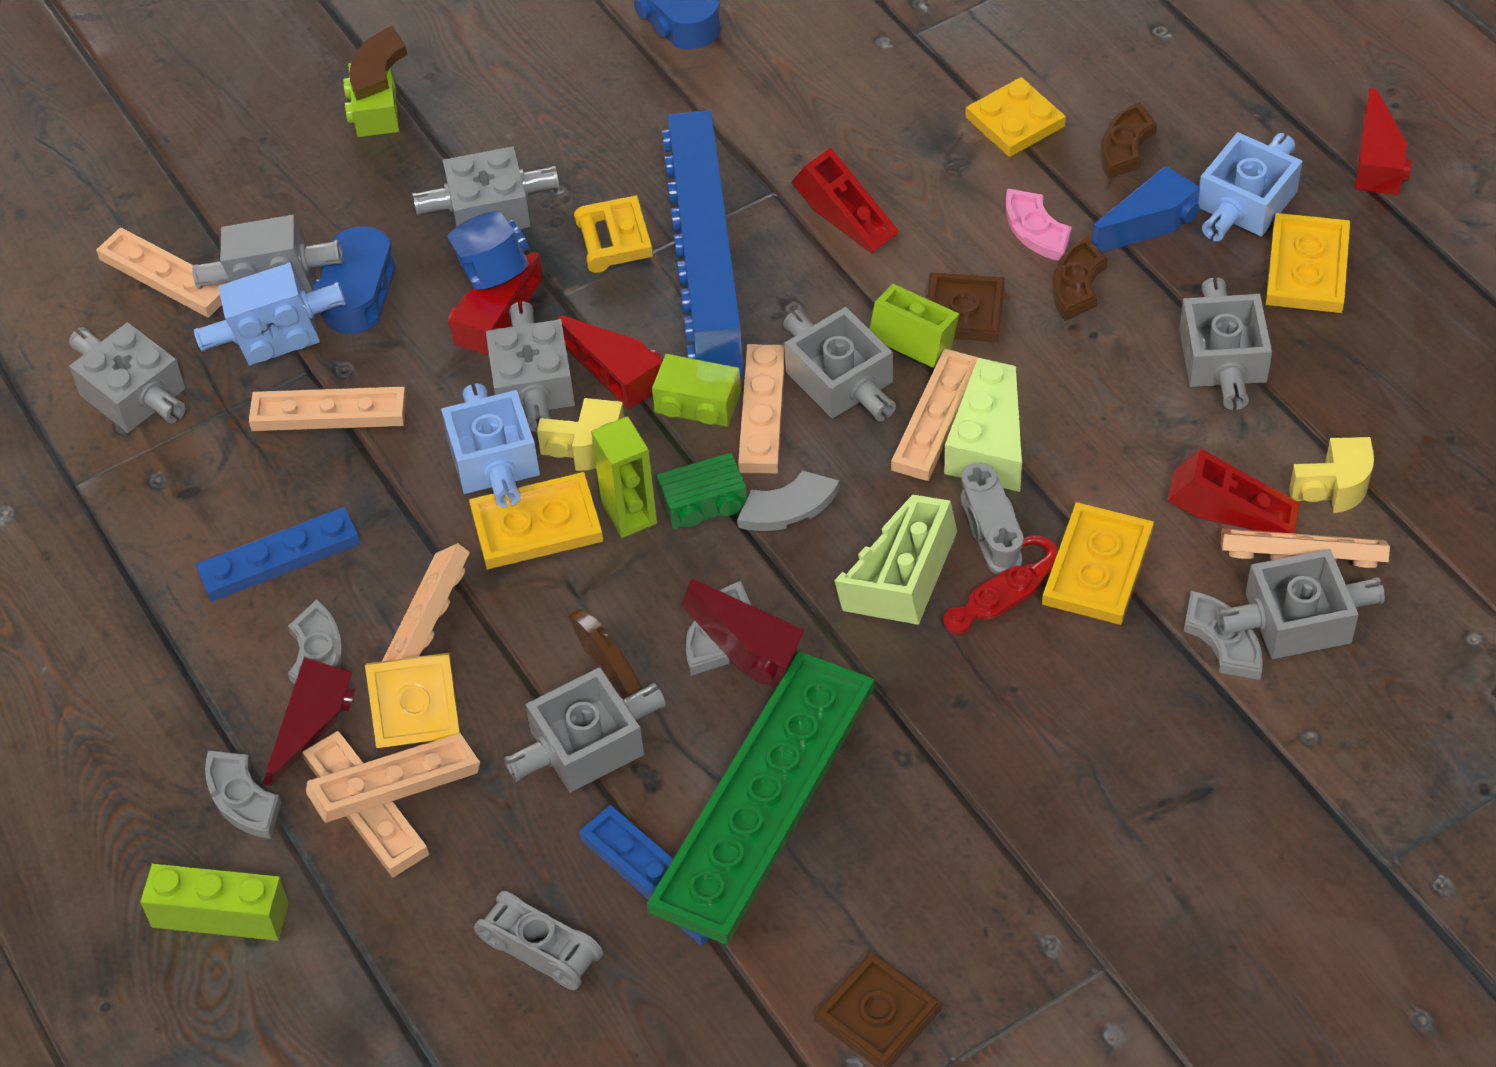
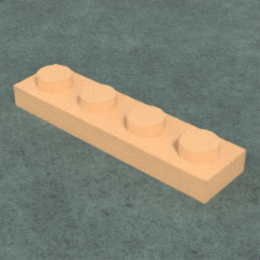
M121 227L96 249L99 260L208 318L222 305L218 286L223 284L205 286L198 289L193 279L192 264Z
M747 344L738 461L740 473L778 474L785 371L784 345Z
M944 348L892 458L891 471L929 481L947 441L978 357Z
M405 387L253 392L249 424L251 431L404 426L407 395Z
M1222 528L1220 544L1222 550L1229 551V556L1234 558L1252 559L1254 558V553L1270 554L1271 560L1331 549L1335 561L1336 559L1353 560L1352 565L1358 567L1376 568L1378 562H1389L1390 545L1386 540Z
M459 543L435 553L382 661L419 657L422 650L432 641L434 637L432 629L437 619L447 610L450 604L448 596L453 586L462 579L465 573L463 566L470 552Z
M339 731L302 752L305 762L317 778L363 764ZM393 801L346 816L392 878L429 855L427 846Z
M461 733L309 780L307 781L306 794L323 821L327 823L477 774L480 761Z

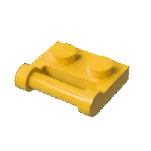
M637 195L579 207L574 212L576 224L583 233L588 252L586 262L591 272L600 273L605 271L610 265L653 257L651 242ZM605 220L612 247L601 248L595 226L597 221Z

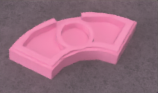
M1007 189L1006 218L1012 232L1029 249L1044 257L1059 261L1068 249L1072 227L1059 223L1049 216L1043 206L1042 194Z

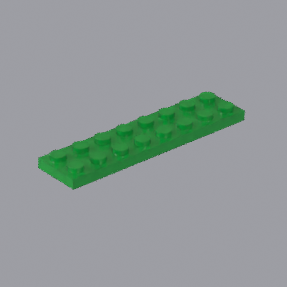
M800 651L797 653L648 900L647 911L649 914L728 946L874 691L875 679Z

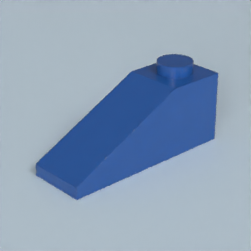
M1165 166L1093 224L1092 242L1101 252L1173 233L1184 223H1190L1198 214L1200 208L1198 204L1200 187L1168 166Z

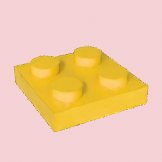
M1022 77L966 107L965 117L1008 157L1065 127L1066 116Z
M450 653L366 663L365 669L376 748L435 741L460 733Z

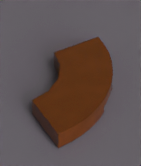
M393 25L384 28L367 39L352 59L349 75L356 101L389 89L387 81L389 69L396 61L408 55L406 45Z
M1141 102L1133 104L1118 113L1110 121L1109 127L1102 138L1101 163L1108 179L1141 168L1142 158L1138 148L1145 139L1156 134L1157 124Z
M1088 236L1077 241L1066 250L1058 262L1054 275L1053 298L1056 308L1064 321L1097 306V296L1092 289V283L1095 277L1107 268L1108 259Z
M579 609L568 615L584 651L591 655L600 665L616 692L630 695L641 689L633 669L618 645H615L606 633L599 634V632L604 630V627L584 610Z

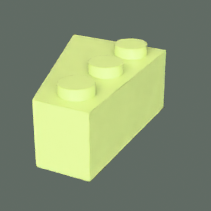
M978 358L945 443L944 474L961 478L963 470L968 465L979 462L986 463L996 471L1002 488L1020 492L1022 456L1016 366Z
M912 495L883 526V534L870 548L865 546L858 554L859 561L847 574L842 572L834 580L843 611L919 625L957 534V528L950 500Z

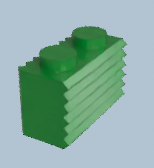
M732 452L656 474L658 495L670 525L675 530L679 527H694L701 523L702 520L714 519L717 515H734L743 508L747 500L745 482L738 470Z

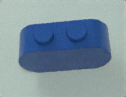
M719 0L634 1L637 14L642 19L649 21L661 37H666L677 48L696 49L712 43L720 33Z
M492 211L473 217L454 228L447 236L462 269L476 290L502 284L517 276L529 264L524 252L530 248L522 231L518 229L513 219L507 221L501 211Z
M353 227L340 232L332 240V242L335 240L340 241L344 257L343 264L322 266L321 277L316 279L313 285V291L339 282L346 305L321 312V316L329 328L346 334L363 332L379 323L396 269L391 252V242L382 231L372 227Z

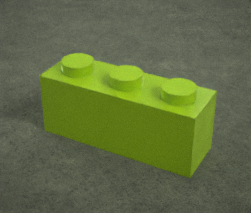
M629 417L606 423L600 428L592 430L591 435L601 505L620 537L624 538L657 524L649 449Z
M152 864L140 903L152 928L279 941L289 901L281 879L278 876Z

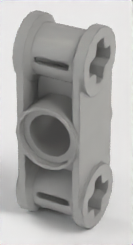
M972 463L963 470L961 475L964 488L961 493V505L968 518L971 533L978 542L987 567L991 572L998 575L1008 568L1022 565L1020 549L1024 542L1023 533L1016 520L1013 506L1009 498L1006 497L994 468L986 463Z
M501 891L497 895V904L484 920L479 919L474 925L477 935L488 945L497 950L505 951L530 967L550 976L557 983L570 990H577L582 982L581 976L593 961H598L603 956L602 948L590 936L564 925L546 913H542L529 906L517 896L507 891ZM537 938H545L543 941H540L538 943H531L533 940Z

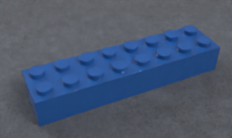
M707 110L669 114V130H662L664 152H671L672 154L665 156L667 178L674 177V181L668 182L670 204H677V207L671 208L672 225L674 231L681 232V234H674L675 251L677 258H684V261H677L680 286L687 285V288L680 289L683 314L691 315L684 317L687 343L694 342L692 345H687L688 358L739 368L740 378H744L740 321L712 112Z

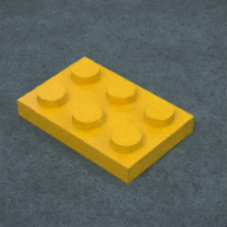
M1275 213L1266 305L1342 313L1345 298L1350 220Z
M584 472L519 487L517 489L521 497L516 505L511 506L508 495H505L508 508H503L496 504L494 493L469 499L487 570L603 542L602 530Z
M1076 502L1043 593L1042 605L1122 625L1153 532L1154 521Z

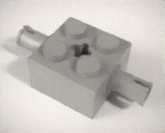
M514 146L444 159L443 165L447 184H444L445 188L412 194L417 216L449 209L450 213L453 212L457 227L478 215L492 211H501L507 221L513 219L518 229L531 227L526 200L528 194L559 189V181L555 166L523 172V169H519Z
M294 215L221 227L220 261L201 265L195 264L192 267L194 283L199 289L205 286L229 283L291 263L302 289L308 293L313 291L315 268L343 264L344 257L339 240L307 246Z
M1209 278L1201 286L1204 297L1183 298L1179 330L1190 387L1221 385L1224 406L1229 410H1233L1232 398L1235 397L1238 410L1244 408L1249 402L1245 384L1265 383L1268 379L1272 349L1260 294L1227 296L1225 281L1221 278H1216L1218 289L1215 290L1213 278Z
M517 302L509 308L512 327L486 331L495 395L517 390L531 431L537 432V419H551L549 410L575 406L561 319L534 323L532 305L528 302H522L523 314H520Z
M847 307L842 308L815 325L801 310L794 311V314L799 319L790 313L783 323L784 329L794 336L784 342L786 373L832 419L859 402L874 415L877 421L885 420L881 412L889 418L896 409V403L888 398L881 389L893 382V352Z
M128 322L103 341L84 327L78 328V332L84 338L75 331L72 333L69 345L83 355L69 365L79 395L124 431L129 433L155 412L171 424L177 422L176 418L170 414L171 412L177 418H182L186 407L175 396L186 388L177 360Z
M1331 549L1251 564L1245 593L1249 604L1228 609H1218L1217 622L1219 628H1221L1220 632L1222 635L1257 628L1262 633L1272 659L1351 644L1359 616L1356 608L1384 603L1383 584L1379 585L1381 580L1378 577L1346 585Z
M599 667L525 704L530 730L537 742L511 756L504 757L505 765L515 782L547 765L551 768L554 767L569 793L644 755L641 728L636 720L666 707L664 697L660 689L657 688V685L652 683L648 687L622 699Z

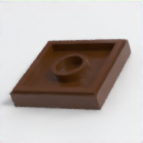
M930 272L927 299L959 313L954 339L999 342L1005 277Z
M871 951L814 1013V1021L875 1067H891L941 1011L942 1002Z

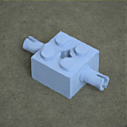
M1237 132L1201 175L1198 204L1200 209L1212 214L1202 225V231L1207 238L1210 239L1215 231L1218 230L1217 234L1213 237V241L1222 240L1233 224L1261 237L1274 222L1275 213H1281L1298 191L1303 161L1289 155L1295 149V142L1290 136H1287L1279 144L1284 138V133H1278L1273 138V141L1266 145Z
M287 263L218 286L226 320L202 328L194 329V334L201 352L233 341L239 345L250 366L320 343L314 314L345 306L346 301L339 282L307 293L306 290L302 289L291 263Z
M476 383L475 388L478 395L475 396L472 386L469 385L462 393L465 403L441 408L448 444L463 493L467 494L492 487L495 502L498 506L508 508L505 495H508L511 506H514L521 497L515 481L540 475L535 443L518 392L514 390L488 397L485 386Z

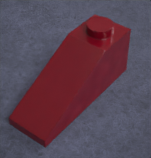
M693 578L688 584L681 605L741 672L750 675L753 680L759 683L778 687L805 631L804 629Z
M303 658L265 773L263 785L271 787L303 756V751L313 746L336 723L340 710L349 711L356 689L348 686L352 672L312 659Z

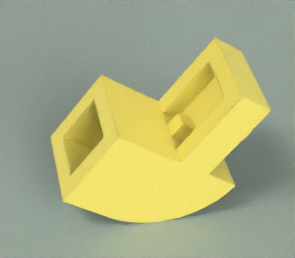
M584 398L578 422L540 418L537 434L541 455H550L556 458H574L576 471L595 469L596 463L591 431L600 428L606 423L624 418L623 403Z
M1330 438L1325 463L1294 464L1289 487L1290 498L1296 501L1308 502L1331 500L1333 513L1344 512L1357 506L1367 494L1374 465L1371 438Z

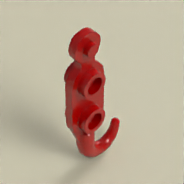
M1040 535L1025 537L1023 547L1038 545L1045 550L1046 556L1037 563L1008 568L974 589L969 596V602L966 606L953 607L945 612L943 617L945 629L951 634H964L970 630L975 620L995 619L1030 598L1036 592L1045 576L1051 573L1059 551L1056 544L1047 537Z

